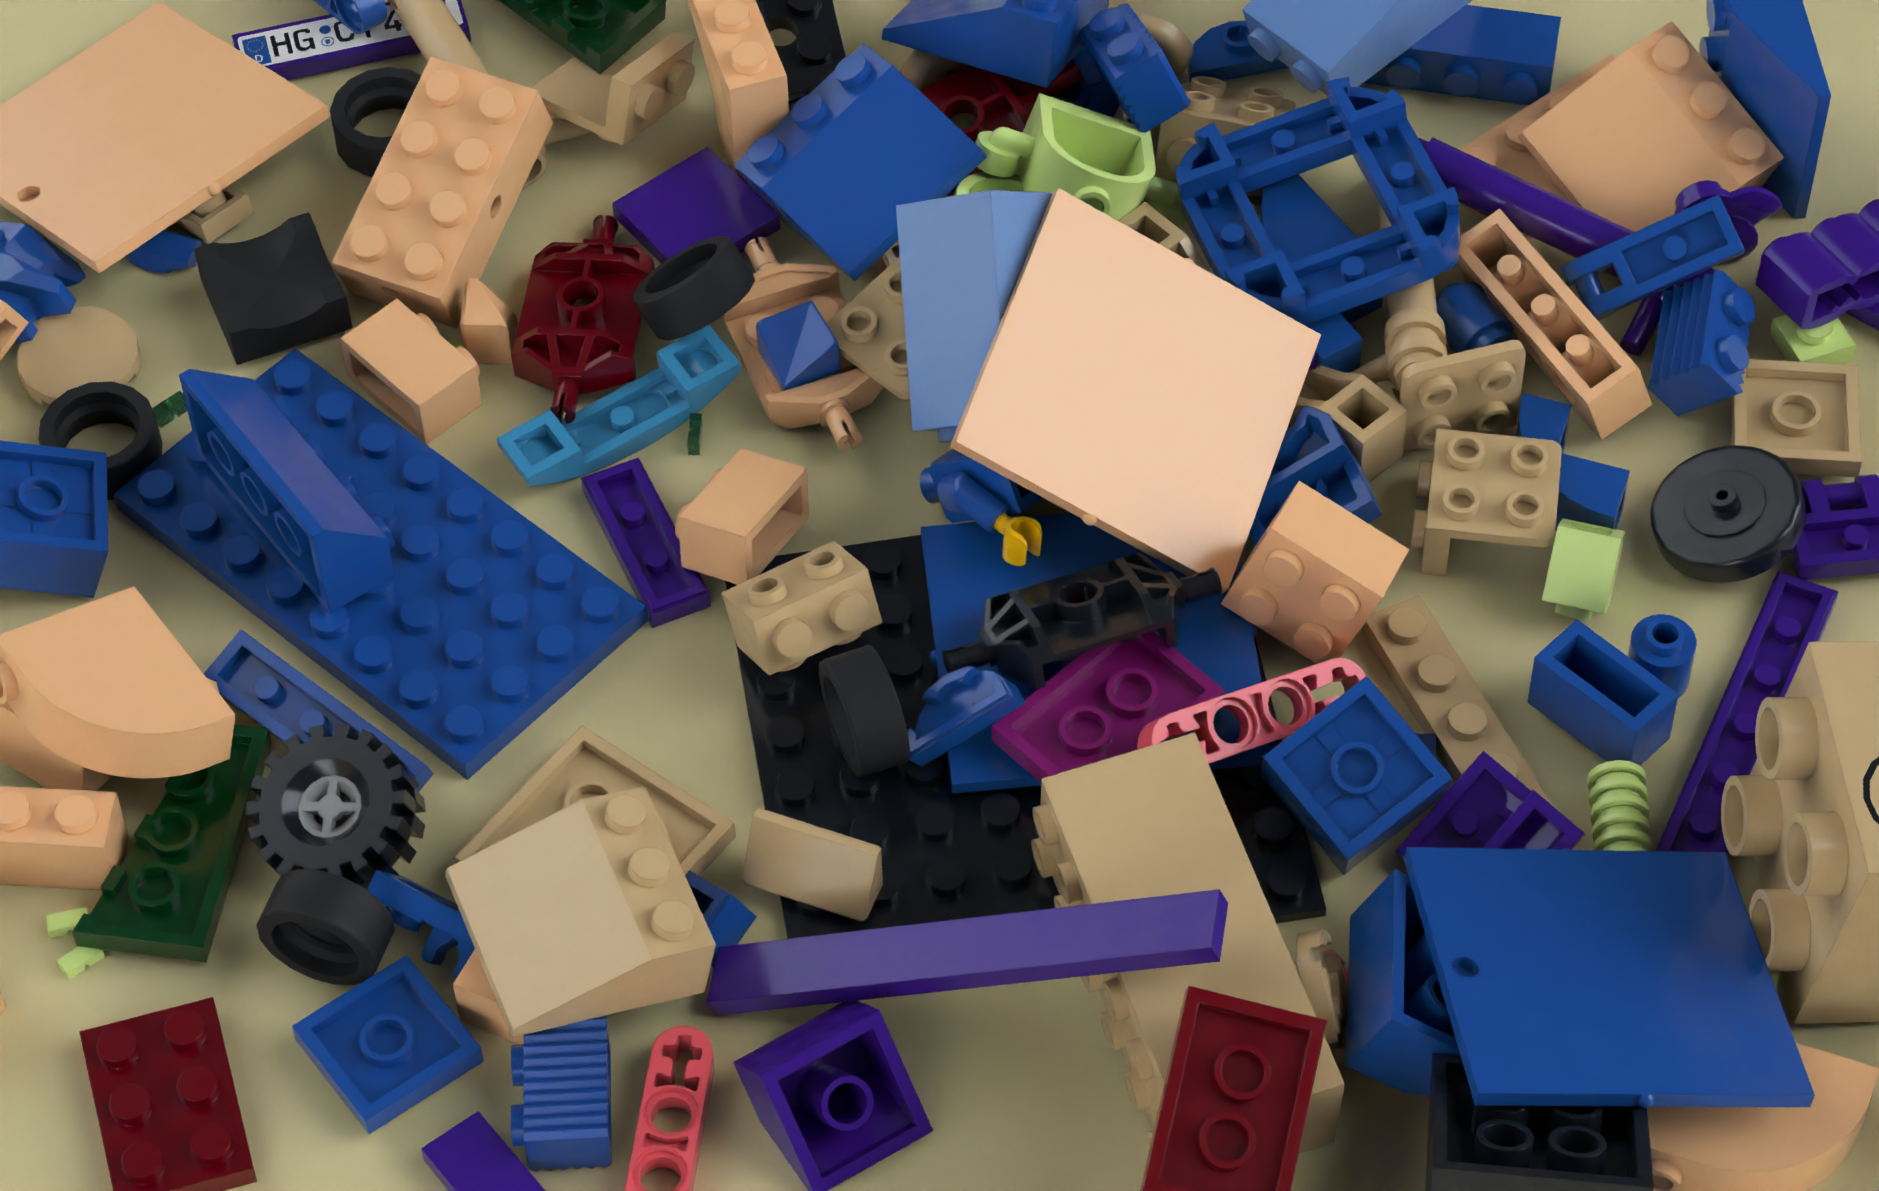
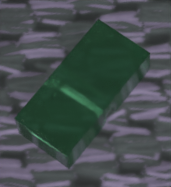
M180 390L152 408L160 428L175 419L174 415L181 416L187 412L184 395Z
M690 413V431L688 432L687 439L688 455H700L703 429L702 414Z

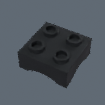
M309 212L289 218L281 226L254 239L236 243L213 242L194 248L202 284L236 365L353 328L347 296L328 261Z

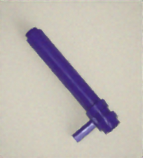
M1419 138L1446 188H1455L1460 204L1486 216H1490L1498 209H1501L1520 232L1575 258H1579L1634 233L1632 230L1440 140L1432 138L1428 142ZM1613 266L1603 270L1618 278ZM1715 269L1706 270L1664 290L1673 291L1674 286L1683 287L1684 282L1693 283L1694 278L1703 279L1704 274L1713 275ZM1664 290L1642 300L1620 342V346L1624 351L1636 356L1643 353L1659 322Z

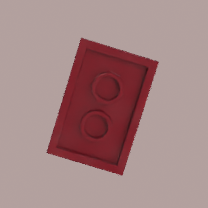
M1188 986L1183 998L1140 1191H1291L1327 1020Z
M213 997L79 1031L113 1191H224L257 1182Z

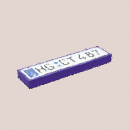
M443 0L471 42L470 29L462 1ZM389 2L385 3L387 8L386 21L363 34L354 33L329 14L232 35L233 44L236 49L286 80L421 52Z

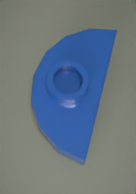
M1230 21L1210 28L1195 41L1193 56L1188 65L1189 82H1191V78L1198 76L1212 77L1225 81L1289 67L1277 58L1270 62L1253 49L1247 39L1250 32L1246 21Z
M970 666L945 674L925 692L922 699L927 701L918 716L915 730L911 727L908 729L910 744L909 760L922 767L1026 704L1016 685L993 671L978 670Z

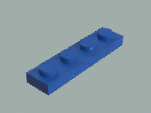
M242 629L204 672L206 678L217 682L219 693L224 700L260 727L268 728L269 733L283 744H285V740L295 734L305 743L312 740L309 730L312 727L324 725L335 736L337 724L351 725L359 735L362 729L374 734L383 744L386 743L414 774L420 785L415 788L418 792L434 774L426 764Z

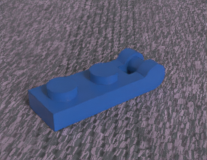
M1718 194L1565 264L1560 270L1567 285H1575L1582 303L1599 321L1626 306L1744 254L1745 249ZM1613 266L1621 285L1605 292L1597 274Z

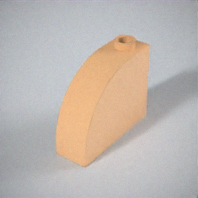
M135 586L0 634V703H8L28 731L45 747L64 759L93 771L128 778L174 777L193 773L230 759L235 713Z
M1796 1043L1815 1094L1811 1107L1647 1108L1654 1183L1653 1191H1807L1815 1187L1842 1165L1857 1143L1878 1079L1879 1068Z

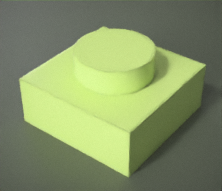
M1786 314L1772 319L1770 335L1786 361L1843 364L1853 360L1856 344L1839 318L1813 329H1801Z

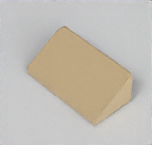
M756 808L752 816L744 861L743 882L748 886L853 920L864 921L867 919L883 885L881 848L859 839L765 809Z

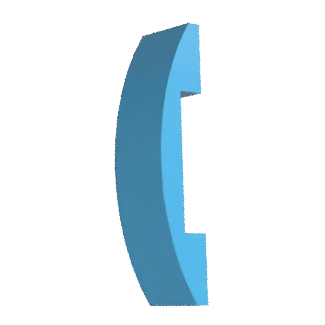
M707 325L657 351L658 368L578 410L572 423L566 424L564 418L561 424L553 412L548 410L498 437V446L529 487L563 482L592 473L633 455L678 428L710 403L742 371L741 363L713 328Z

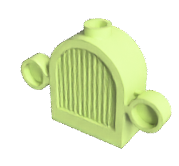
M1039 93L1023 132L1007 127H999L994 131H982L978 134L975 144L982 149L987 157L977 168L990 175L1002 178L1012 177L1016 174L1021 177V184L1026 192L1053 193L1057 188H1060L1117 221L1146 202L1180 230L1185 223L1186 218L1181 209L1178 184L1154 176L1156 166L1150 130L1148 132H1141L1132 123Z

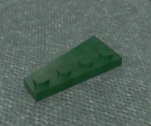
M499 0L598 74L604 72L660 24L666 15V0Z
M234 724L229 760L193 773L169 777L164 785L166 789L165 796L153 815L146 814L134 833L136 842L121 866L114 865L102 883V896L90 915L84 913L72 931L77 946L207 963L249 822V817L246 815L247 801H255L257 795L250 786L255 774L262 777L266 765L263 761L268 757L272 742L268 728Z

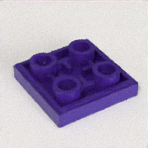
M709 147L702 149L612 203L614 218L661 264L683 249L704 239L718 235L729 236L738 251L742 253L745 251L747 243L752 239L759 243L758 237L767 238L780 230V216Z

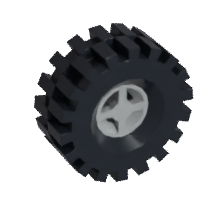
M337 724L335 736L324 725L309 728L312 740L306 743L297 734L285 740L284 743L290 752L282 759L273 751L263 762L272 771L267 779L255 774L250 788L260 797V800L247 801L246 815L256 824L248 828L251 841L261 849L258 851L260 856L280 876L296 869L320 870L342 876L367 890L376 870L399 875L392 868L395 862L401 858L408 864L411 863L417 851L408 841L410 836L423 838L425 824L415 813L426 812L425 801L422 795L415 789L420 785L414 774L386 743L383 744L374 734L362 729L359 735L351 725ZM343 815H350L339 827L335 828L336 821L340 820Z

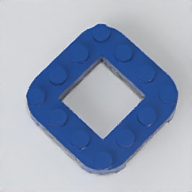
M1350 77L1338 78L1326 82L1328 98L1223 136H1221L1215 123H1211L1194 133L1196 143L1186 152L1179 167H1176L1177 184L1182 212L1215 276L1297 322L1307 325L1425 282L1441 272L1452 269L1457 264L1461 231L1459 202L1454 187L1446 188L1407 120L1406 102L1393 88L1385 94L1374 89L1350 87ZM1353 155L1392 226L1289 263L1283 250L1276 251L1246 193Z

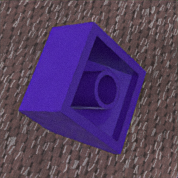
M842 1002L733 1062L761 1124L808 1191H828L933 1132V1128L880 1010L862 1002Z

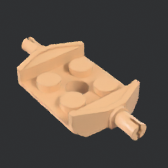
M758 237L761 248L758 247L755 239H752L745 246V252L756 271L753 274L755 282L746 296L725 313L722 319L769 421L787 429L818 423L821 424L822 428L829 426L839 450L848 451L846 440L849 441L851 448L854 449L861 443L862 435L858 431L851 413L871 405L883 389V386L839 354V372L783 391L760 355L757 344L756 325L757 322L764 318L812 300L827 323L845 307L847 302L839 288L838 270L835 265L780 264L767 238Z

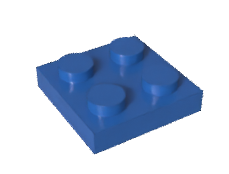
M407 955L292 1026L297 1043L368 1134L484 1062L482 1049Z

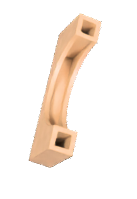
M687 0L709 76L718 123L720 146L728 166L748 184L733 165L748 152L750 146L758 138L765 136L789 113L787 74L756 0Z

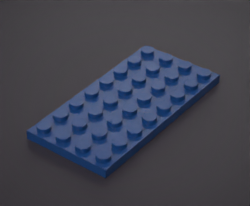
M296 348L258 377L255 382L269 398L278 396L284 402L293 418L294 428L302 438L309 434L317 441L326 457L327 467L335 477L344 474L350 480L359 495L361 507L368 516L371 517L377 514L384 520L395 541V547L390 549L395 575L393 578L334 612L329 613L197 452L193 431L113 494L117 509L467 780L648 622L647 609L643 603Z

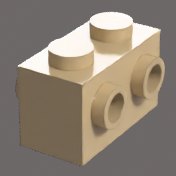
M832 541L721 592L737 646L769 676L776 672L795 669L803 664L806 658L831 646L850 643L859 638L862 632L883 623L868 569L836 541Z

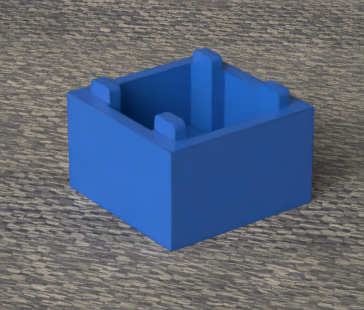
M0 440V588L94 598L108 555L106 452Z
M1365 676L1263 756L1260 775L1343 875L1347 874L1438 802L1446 794L1452 781L1451 775L1368 676Z

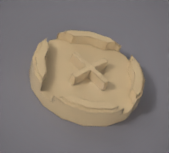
M90 306L74 307L70 314L46 316L40 319L35 324L38 331L33 340L21 342L17 350V367L21 383L31 399L43 405L42 401L51 404L67 390L89 382L112 381L126 385L133 378L134 374L137 378L141 368L137 336L128 322L110 310Z
M1322 928L1298 933L1296 939L1298 975L1316 1017L1327 1020L1324 1036L1337 1066L1345 1065L1346 1044H1343L1342 1032H1346L1348 988L1340 958H1336L1334 951L1324 953L1323 948L1332 944V937Z

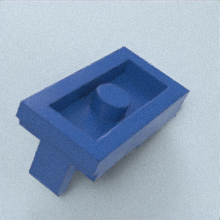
M376 870L367 890L386 905L385 907L392 915L393 923L414 932H418L422 924L433 927L422 951V959L427 963L440 966L445 959L447 951L457 946L459 961L452 976L457 978L475 949L457 904L404 876Z

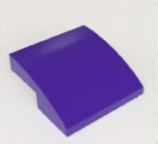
M1483 750L1396 849V852L1404 859L1407 847L1554 850L1568 848L1572 850L1584 837L1585 833L1536 791L1528 789Z

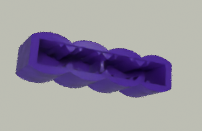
M1879 199L1869 202L1859 214L1848 213L1835 218H1827L1820 222L1811 233L1800 232L1787 237H1779L1772 241L1763 251L1755 285L1801 329H1813L1823 326L1841 316L1848 309H1863L1879 302Z

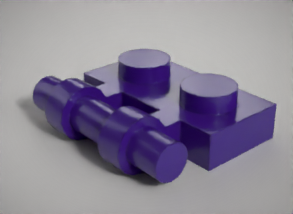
M1876 474L1855 476L1854 482L1823 485L1820 479L1800 481L1806 504V522L1798 543L1790 552L1796 577L1804 580L1879 573L1878 476ZM1851 507H1856V508H1857V509L1838 510V511H1831V510H1830V509H1841V508H1851Z

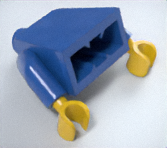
M954 449L933 461L930 467L925 468L921 472L920 489L924 498L932 504L941 502L945 516L949 521L958 523L973 520L990 534L998 531L1004 535L1002 557L1007 563L1014 566L1025 565L1027 551L1035 556H1040L1042 542L1040 523L1031 517L1019 516L1011 518L1010 515L1024 512L1043 497Z

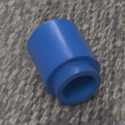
M1453 283L1441 290L1436 296L1437 312L1444 321L1447 343L1455 353L1516 340L1512 335V324L1478 283Z
M1664 614L1652 615L1642 619L1634 627L1631 634L1628 657L1679 694V698L1684 694L1689 685L1697 646L1696 636L1692 628L1677 617Z

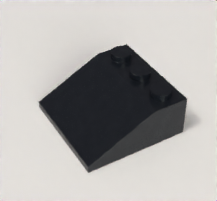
M1432 1054L1425 1191L1654 1190L1647 1108H1641L1640 1106H1475L1461 1056Z

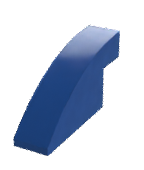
M1299 174L1263 188L1260 221L1276 251L1283 250L1289 263L1358 238ZM1383 297L1305 325L1321 334L1314 353L1315 363L1344 373H1350L1359 368L1363 338L1350 323L1381 308Z

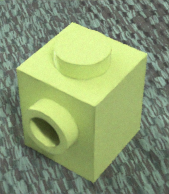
M1562 518L1556 531L1542 600L1556 603L1554 612L1570 618L1592 620L1593 612L1605 614L1611 600L1625 531Z

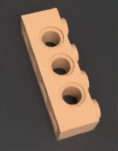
M1498 209L1461 235L1458 264L1465 281L1476 282L1482 287L1512 324V335L1515 339L1522 343L1526 353L1601 440L1652 405L1639 367L1501 209Z

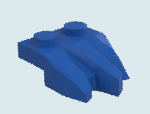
M0 221V299L29 322L14 343L32 341L38 331L34 325L36 320L44 316L71 313L76 299L66 287L80 283L86 278V275L79 263L32 227L26 224Z
M1307 405L1298 412L1294 426L1286 430L1249 533L1256 546L1298 481L1306 484L1367 523L1383 515L1361 466L1330 414Z

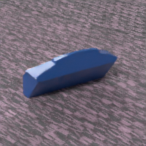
M165 229L126 256L130 259L131 263L143 269L159 273H170L172 270L195 267L196 257L194 248L202 246L203 240Z

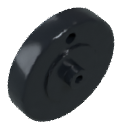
M1731 445L1700 452L1676 466L1663 479L1655 492L1650 509V521L1658 548L1665 560L1673 568L1688 577L1700 581L1727 583L1752 578L1780 563L1793 550L1803 533L1806 522V504L1799 480L1795 472L1784 460L1760 448Z

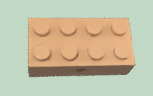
M430 57L331 262L350 294L384 305H388L395 299H398L415 314L423 313L432 321L457 329L461 319L465 282H468V278H478L480 280L553 125V121L538 90Z

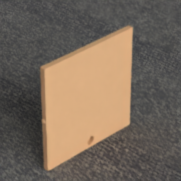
M159 1L0 105V205L100 274L213 196L218 195L223 189L331 117L327 104Z
M1057 188L1052 193L950 447L1080 517L1086 525H1094L1187 576L1209 570V568L1213 567L1219 575L1222 586L1221 594H1223L1230 587L1321 334L1199 267L1192 259L1181 257L1082 200Z

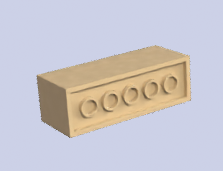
M1195 732L1041 779L1040 806L1033 808V818L1039 838L1032 839L1031 845L1041 876L1043 878L1052 876L1060 894L1054 896L1055 908L1220 889L1228 902L1220 962L1081 977L1089 993L1099 992L1106 1011L1100 1013L1101 1025L1106 1041L1112 1052L1122 1049L1130 1069L1124 1071V1081L1132 1106L1136 1111L1146 1109L1154 1129L1183 998L1188 986L1316 1017ZM1325 1036L1322 1042L1299 1154L1334 1143L1345 1083ZM1154 1130L1148 1132L1149 1146L1151 1145Z

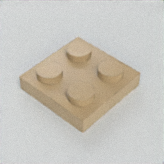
M1749 359L1748 366L1744 369L1745 374L1742 375L1744 383L1740 384L1743 393L1731 397L1732 445L1752 446L1769 451L1784 460L1795 474L1840 477L1859 476L1862 453L1858 365Z

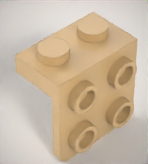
M674 31L631 63L619 58L601 74H598L574 56L531 88L539 91L548 113L553 117L568 120L596 133L603 140L616 142L624 146L686 99L687 91L692 84L695 74V67L691 64L695 39Z
M1198 76L1191 78V82L1181 83L1190 100V104L1186 109L1160 124L1155 159L1156 172L1154 176L1177 182L1176 167H1179L1186 152L1196 143L1194 133L1201 128L1215 123L1221 136L1295 110L1296 103L1292 100L1283 99V93L1273 88L1251 87L1248 92L1227 89L1224 81L1212 77ZM1264 187L1248 192L1246 195L1262 198Z
M899 256L826 324L838 342L840 355L895 396L906 400L910 399Z
M1509 340L1412 363L1403 370L1400 392L1389 379L1376 382L1379 388L1407 409L1403 452L1420 448H1434L1436 428L1494 434L1504 428L1516 426L1526 352L1522 343L1519 340Z
M1436 428L1433 460H1420L1416 498L1428 499L1427 511L1415 509L1411 547L1423 548L1421 574L1446 576L1451 538L1539 548L1550 546L1554 541L1562 455L1561 446L1553 440Z

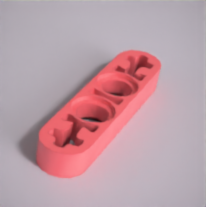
M1333 658L1159 717L1144 726L1139 734L1137 748L1141 749L1158 744L1167 737L1174 738L1193 731L1196 733L1208 764L1289 737L1340 697L1333 696L1314 703L1311 691L1330 683L1341 682L1344 692H1346L1366 675L1362 668L1354 661L1346 658ZM1275 690L1285 693L1293 703L1294 716L1289 725L1277 722L1269 711V697ZM1218 709L1230 711L1239 722L1240 733L1234 744L1224 742L1214 730L1213 721Z
M690 1026L672 1027L660 1034L653 1044L625 1191H647L641 1182L649 1171L656 1168L672 1169L680 1176L678 1185L671 1191H693L714 1078L712 1044L708 1036L697 1028ZM680 1052H690L693 1054V1060H689L686 1065L685 1087L675 1085L673 1062L678 1061ZM677 1107L685 1110L691 1116L690 1123L683 1130L676 1133L660 1131L653 1124L655 1116L667 1108Z

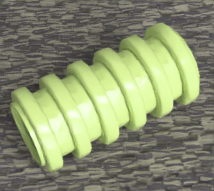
M1615 760L1599 764L1590 770L1587 776V785L1590 791L1588 798L1591 807V824L1593 825L1591 830L1593 841L1595 842L1593 850L1654 851L1651 838V823L1649 821L1650 811L1647 804L1648 792L1645 786L1647 783L1646 774L1640 765L1631 761Z

